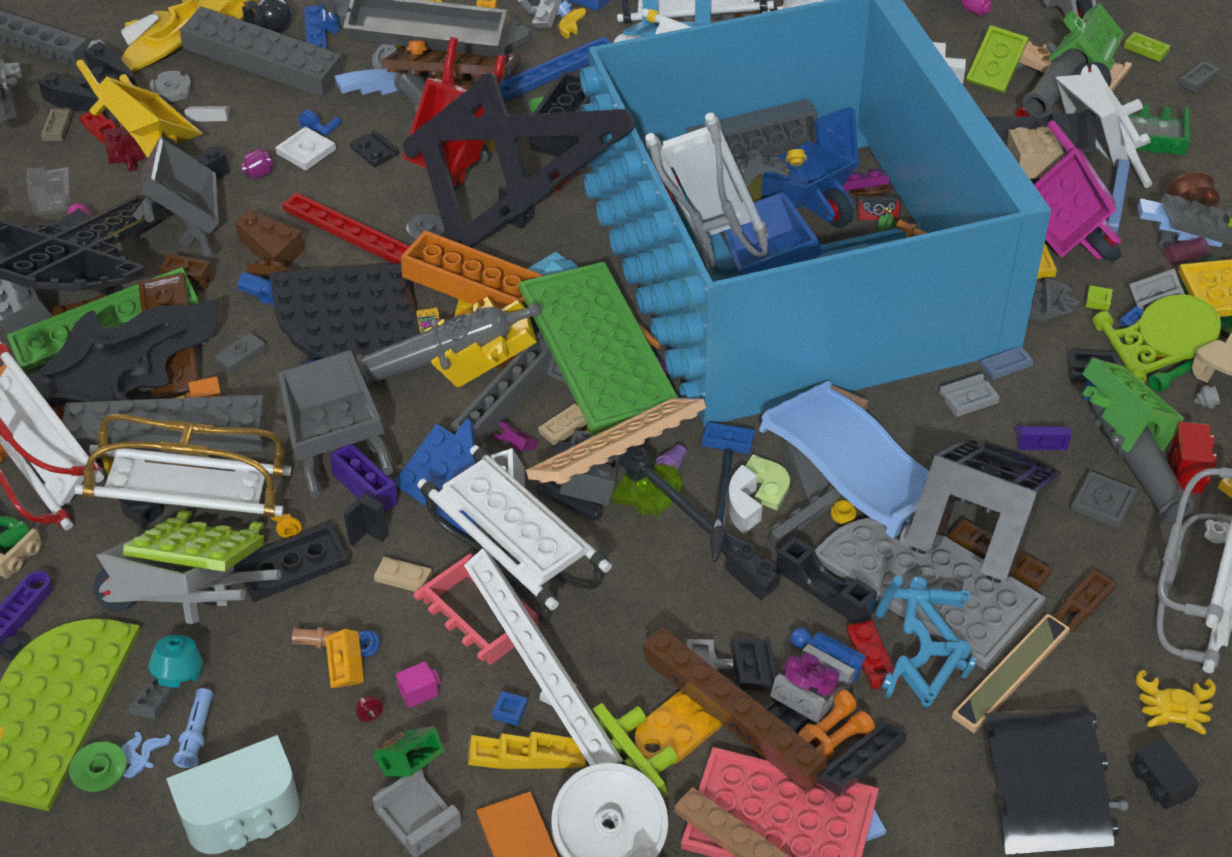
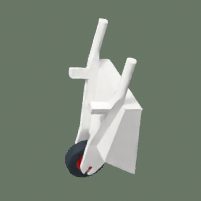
M1100 62L1084 64L1072 76L1056 77L1066 114H1078L1086 109L1092 110L1096 114V149L1113 166L1118 165L1119 159L1127 161L1130 159L1144 187H1150L1152 181L1135 150L1151 143L1147 133L1139 136L1128 116L1133 112L1143 109L1141 101L1137 99L1122 106L1109 88L1112 81L1110 70L1105 64Z

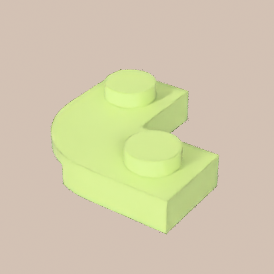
M753 454L745 467L757 475V482L762 483L754 500L759 504L778 510L789 491V474L781 465Z

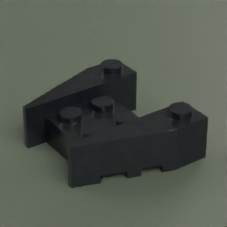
M98 42L84 51L88 68L99 84L106 77L120 81L119 77L125 74L133 86L137 87L134 74L112 48ZM52 71L38 80L43 99L56 107H68L78 112L80 110L90 112L89 110L99 100L84 76L77 78L73 82ZM104 109V111L102 112V114L106 117L107 115H106V111H105V109Z

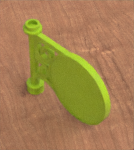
M1171 295L1161 298L1147 307L1139 321L1130 327L1120 330L1113 329L1114 320L1107 311L1096 314L1092 319L1096 329L1104 331L1125 367L1143 383L1146 381V376L1149 372L1183 359L1194 358L1199 348L1218 340L1221 329L1220 317L1215 308L1207 301L1191 295ZM1124 337L1126 344H1123L1119 338ZM1140 354H1141V361H1142L1143 363H1141V362L1137 359ZM1156 354L1165 357L1161 360L1155 361Z

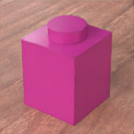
M426 661L395 674L398 690L408 708L439 696L437 685H440V679L435 669H429Z

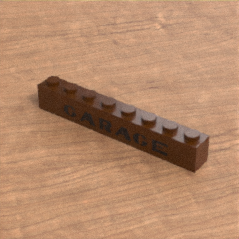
M663 627L643 643L646 663L805 792L809 793L818 784L816 783L818 773L827 767L826 756Z

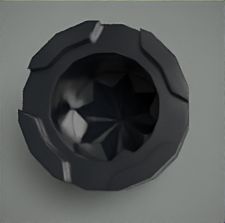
M253 0L243 2L245 6L242 7V13L245 22L281 33L288 28L292 21V11L286 0H258L257 3Z

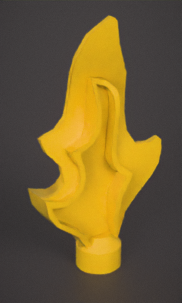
M182 0L183 3L168 7L169 12H153L158 15L156 23L127 48L121 60L132 73L183 47L180 29L200 6L243 20L242 7L245 6L243 2L248 0Z

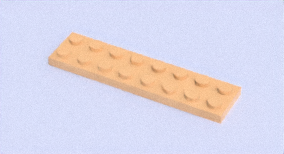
M670 398L527 469L528 479L540 480L541 483L556 481V484L566 483L571 480V476L588 472L590 466L606 463L609 461L608 457L627 452L628 447L645 443V439L648 437L661 435L663 433L662 430L680 425V421L683 419L696 417L698 415L697 412L706 408L704 399Z

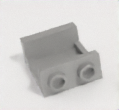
M808 644L803 649L802 658L804 654H811L819 659V664L835 669L840 673L834 693L830 695L817 694L818 689L811 686L808 691L790 682L785 676L778 674L775 677L770 696L818 723L833 708L835 693L841 689L847 691L850 689L855 669Z
M422 769L411 777H400L398 781L389 787L380 789L373 797L375 812L413 857H418L462 826L460 812L454 805L447 806L425 780Z

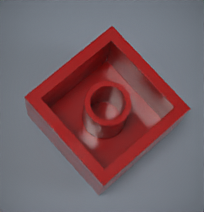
M1178 422L1167 455L1168 463L1183 490H1185L1188 482L1197 473L1216 467L1217 457L1212 452L1214 435H1210V426L1208 424ZM1210 475L1201 478L1195 484L1191 493L1202 494L1204 486L1209 485Z

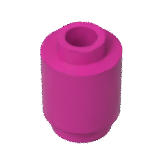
M962 0L961 5L966 10L981 17L984 14H988L992 8L991 0Z

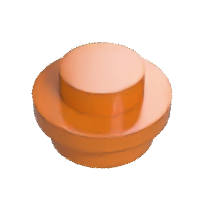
M410 40L407 50H411V54H423V51L427 50V46H425V41Z

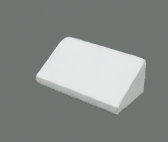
M230 106L188 107L184 112L188 121H228Z

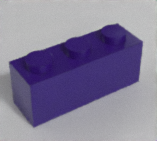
M353 444L346 445L330 454L332 475L357 498L364 493L382 503L384 511L397 505L396 484Z

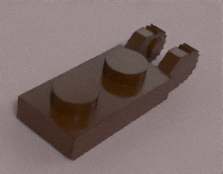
M1094 569L1069 595L1054 618L1061 622L1066 618L1070 610L1077 614L1069 623L1070 631L1074 633L1083 623L1084 619L1087 620L1115 590L1117 583Z

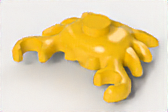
M1141 670L1138 672L1135 678L1136 684L1150 695L1141 693L1139 696L1140 700L1150 706L1143 707L1142 712L1155 716L1147 723L1148 727L1167 725L1168 722L1185 724L1187 728L1203 735L1206 734L1205 728L1200 723L1209 722L1211 717L1202 713L1211 710L1213 704L1200 703L1215 695L1216 686L1211 679H1206L1205 685L1209 688L1208 690L1201 689L1198 683H1195L1192 688L1193 695L1181 689L1166 688L1165 690H1159L1158 678H1154L1153 682H1147L1143 679L1146 676V671Z

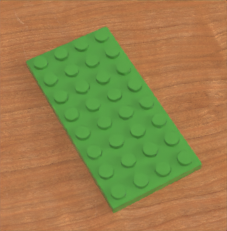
M605 262L519 282L518 288L527 306L529 307L532 303H536L542 309L541 314L533 318L592 433L614 427L670 398H678Z

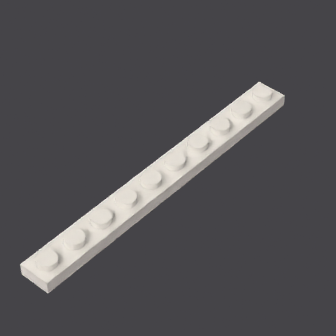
M482 548L464 566L589 765L601 763L621 764L623 759L494 558L486 549Z

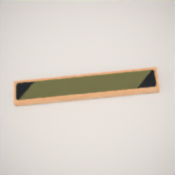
M1047 614L952 713V718L975 733L985 723L984 713L995 712L1065 638L1070 628Z

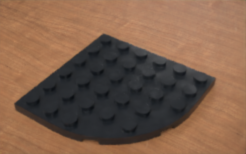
M401 264L282 271L274 275L272 272H269L274 312L280 329L290 338V342L298 350L316 361L351 350L357 363V354L364 356L420 333L409 279L402 277Z

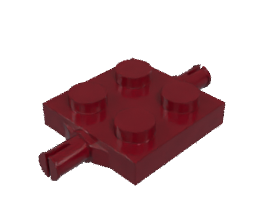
M118 120L119 128L103 130L109 164L125 163L129 172H131V166L133 171H136L135 162L144 160L145 153L135 138Z

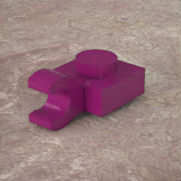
M507 422L498 423V425L503 427L504 432L503 434L494 433L493 437L495 439L508 440L512 443V448L521 452L536 449L539 441L520 430L514 429Z

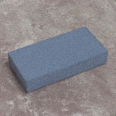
M1019 346L981 360L980 366L992 380L1033 366L1034 361Z

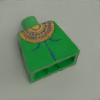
M435 726L397 733L374 750V759L379 763L385 776L411 777L445 751Z

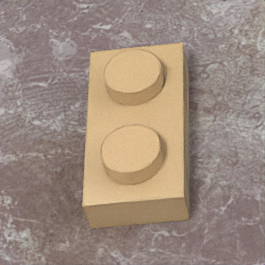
M383 557L374 574V581L415 592L429 582L432 576V569Z

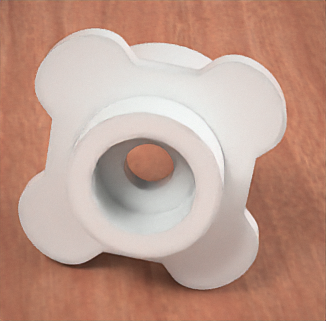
M1207 520L1205 522L1207 531L1204 537L1212 543H1226L1230 524Z

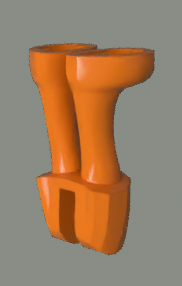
M841 689L834 695L833 708L830 713L815 725L807 724L798 735L809 744L814 741L818 745L816 749L829 759L834 756L833 749L842 741L856 734L867 735L875 729V724L866 712L858 711L830 736L825 734L835 724L849 716L856 709L854 697L847 690Z

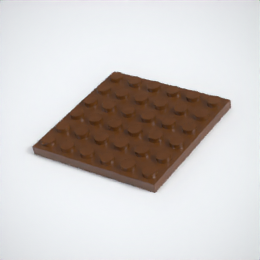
M400 47L382 59V68H387V72L399 73L400 70L404 69L408 70V73L421 74V71H429L430 75H442L447 51L427 49L423 51V54H411V50H407V47ZM455 53L452 68L453 76H463L465 73H471V77L482 78L487 73L494 74L497 57ZM504 53L506 59L502 79H504V76H508L519 63L520 54Z

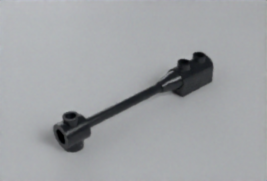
M631 446L627 449V452L623 453L619 463L626 469V475L630 480L640 481L646 477L701 528L710 534L714 524L653 471L655 461L646 454V450L643 447ZM727 533L721 550L726 557L724 568L760 600L764 599L779 587L782 575L773 568L771 561L763 559L755 552L752 544L740 541Z

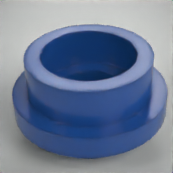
M370 630L358 633L361 656H373L380 647L379 636ZM371 640L370 645L365 648L366 643Z

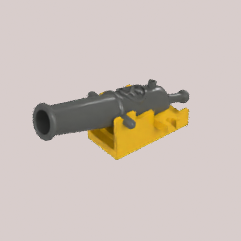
M486 297L483 299L485 301L484 306L482 307L478 302L473 305V312L470 314H461L447 321L444 319L439 321L438 318H433L431 320V327L422 333L364 356L357 354V365L366 386L369 388L372 387L374 382L431 364L456 387H461L537 343L530 317H538L542 309L536 303H532L528 308H525L519 300L500 309L495 307L493 302Z

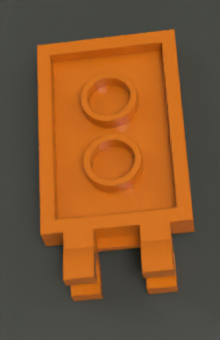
M531 792L476 810L493 857H558Z

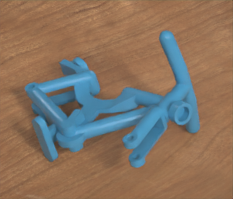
M896 575L885 590L875 610V615L878 618L884 617L893 598L905 599L907 606L903 629L907 634L914 633L918 636L920 651L912 659L901 656L896 662L893 673L887 672L881 688L886 689L884 696L890 698L897 679L903 676L920 699L921 705L929 707L954 668L962 670L960 677L966 679L977 658L971 656L968 662L964 661L971 653L969 643L956 637L932 604L963 608L971 594L967 590L926 589L928 582L921 577H913L909 588H900L903 584V578ZM917 605L920 606L947 642L931 641L930 634L923 622L916 618ZM930 656H949L929 686L917 669L923 666Z

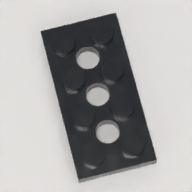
M327 523L257 550L235 564L238 572L262 571L265 569H279L281 571L280 580L243 582L253 603L350 564V561L331 523ZM314 550L322 551L319 555H310ZM291 559L298 560V562L293 565L285 564L288 560Z

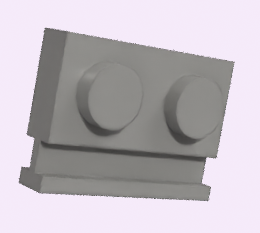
M983 374L942 386L939 391L940 396L945 398V403L956 417L997 404L1000 397L990 383L984 380Z

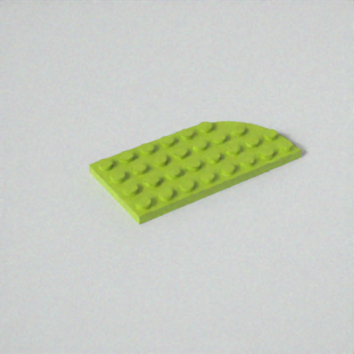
M86 619L70 622L43 633L25 646L13 659L0 681V727L5 728L0 740V801L50 811L69 774V765L72 758L82 748L141 632L140 625L108 619Z

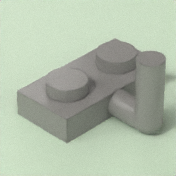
M528 0L517 1L529 14H535L532 21L534 27L551 28L562 0H541L539 6H532Z

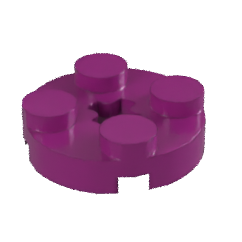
M804 654L803 658L789 656L783 668V671L786 670L784 675L790 682L807 691L810 686L817 688V694L821 695L834 693L840 673L835 669L819 664V659L811 654Z

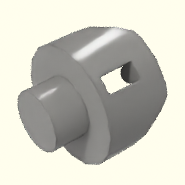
M382 44L372 55V64L375 69H387L382 68V59L397 50L395 45Z

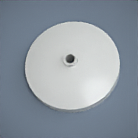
M616 763L595 764L574 774L559 791L551 814L553 840L562 857H631L640 847L648 857H657L664 845L668 830L666 805L657 787L641 772L626 765ZM605 821L611 822L613 829L604 827L603 823Z

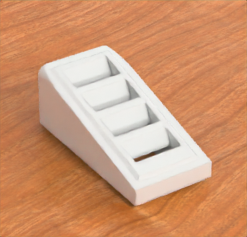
M153 13L121 29V33L128 46L157 21V13Z

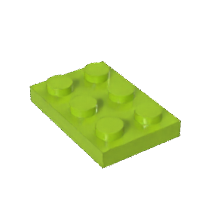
M990 25L966 77V81L1005 94L1027 46L1028 37Z

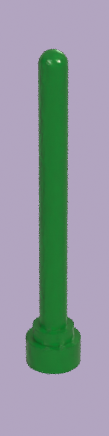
M1195 357L1167 373L1157 372L1150 376L1148 379L1149 386L1157 393L1165 391L1169 388L1172 380L1192 370Z

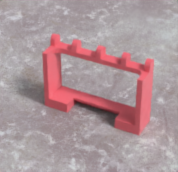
M468 554L416 590L413 597L418 601L423 599L426 605L432 602L433 604L429 606L428 611L432 615L441 611L449 618L445 623V627L448 630L458 627L466 634L462 639V643L466 647L475 643L481 649L477 657L481 661L487 659V662L491 665L515 647L507 633H504L491 644H488L439 598L441 594L464 578L468 577L473 581L464 566L474 557L472 554ZM520 599L539 629L538 614Z

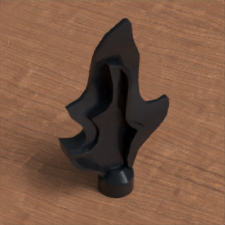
M208 300L194 306L162 305L152 307L122 326L105 328L97 319L95 310H90L75 323L63 347L56 356L38 373H33L27 377L51 408L55 405L66 406V403L127 400V393L139 387L161 388L169 385L165 371L167 359L174 353L197 346L210 339L217 326L215 301Z

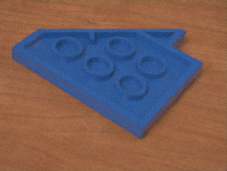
M467 418L455 435L436 423L394 481L396 487L426 506L425 496L421 494L420 488L417 486L421 479L431 481L438 487V492L443 489L442 485L477 463L470 453V449L476 445L473 423ZM437 505L436 512L439 516L469 535ZM460 511L475 526L478 524L465 511Z

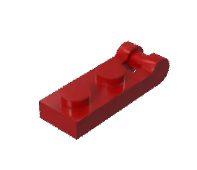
M870 620L847 626L846 633L853 649L866 656L862 670L871 690L880 688L887 672L892 674L894 668L873 621ZM883 670V673H881V674H877V672H876V671Z

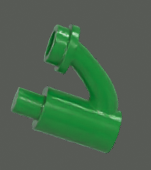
M0 516V526L8 527L7 530L0 533V550L2 549L5 552L12 548L29 532L28 527L23 521L8 516Z

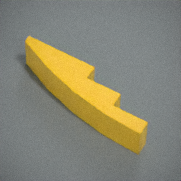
M531 732L529 738L502 733L499 739L471 735L469 740L468 765L499 769L579 768L584 767L586 764V758L573 738Z

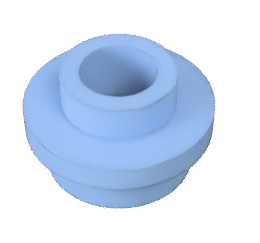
M567 0L563 1L559 6L556 17L559 14L563 17L571 11L569 7L572 4L568 3Z

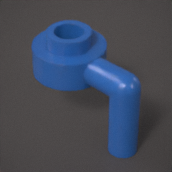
M311 110L303 111L298 117L302 128L307 127L312 131L316 130L324 136L329 135L341 124V120L335 117L329 124L324 126L320 123L318 116Z

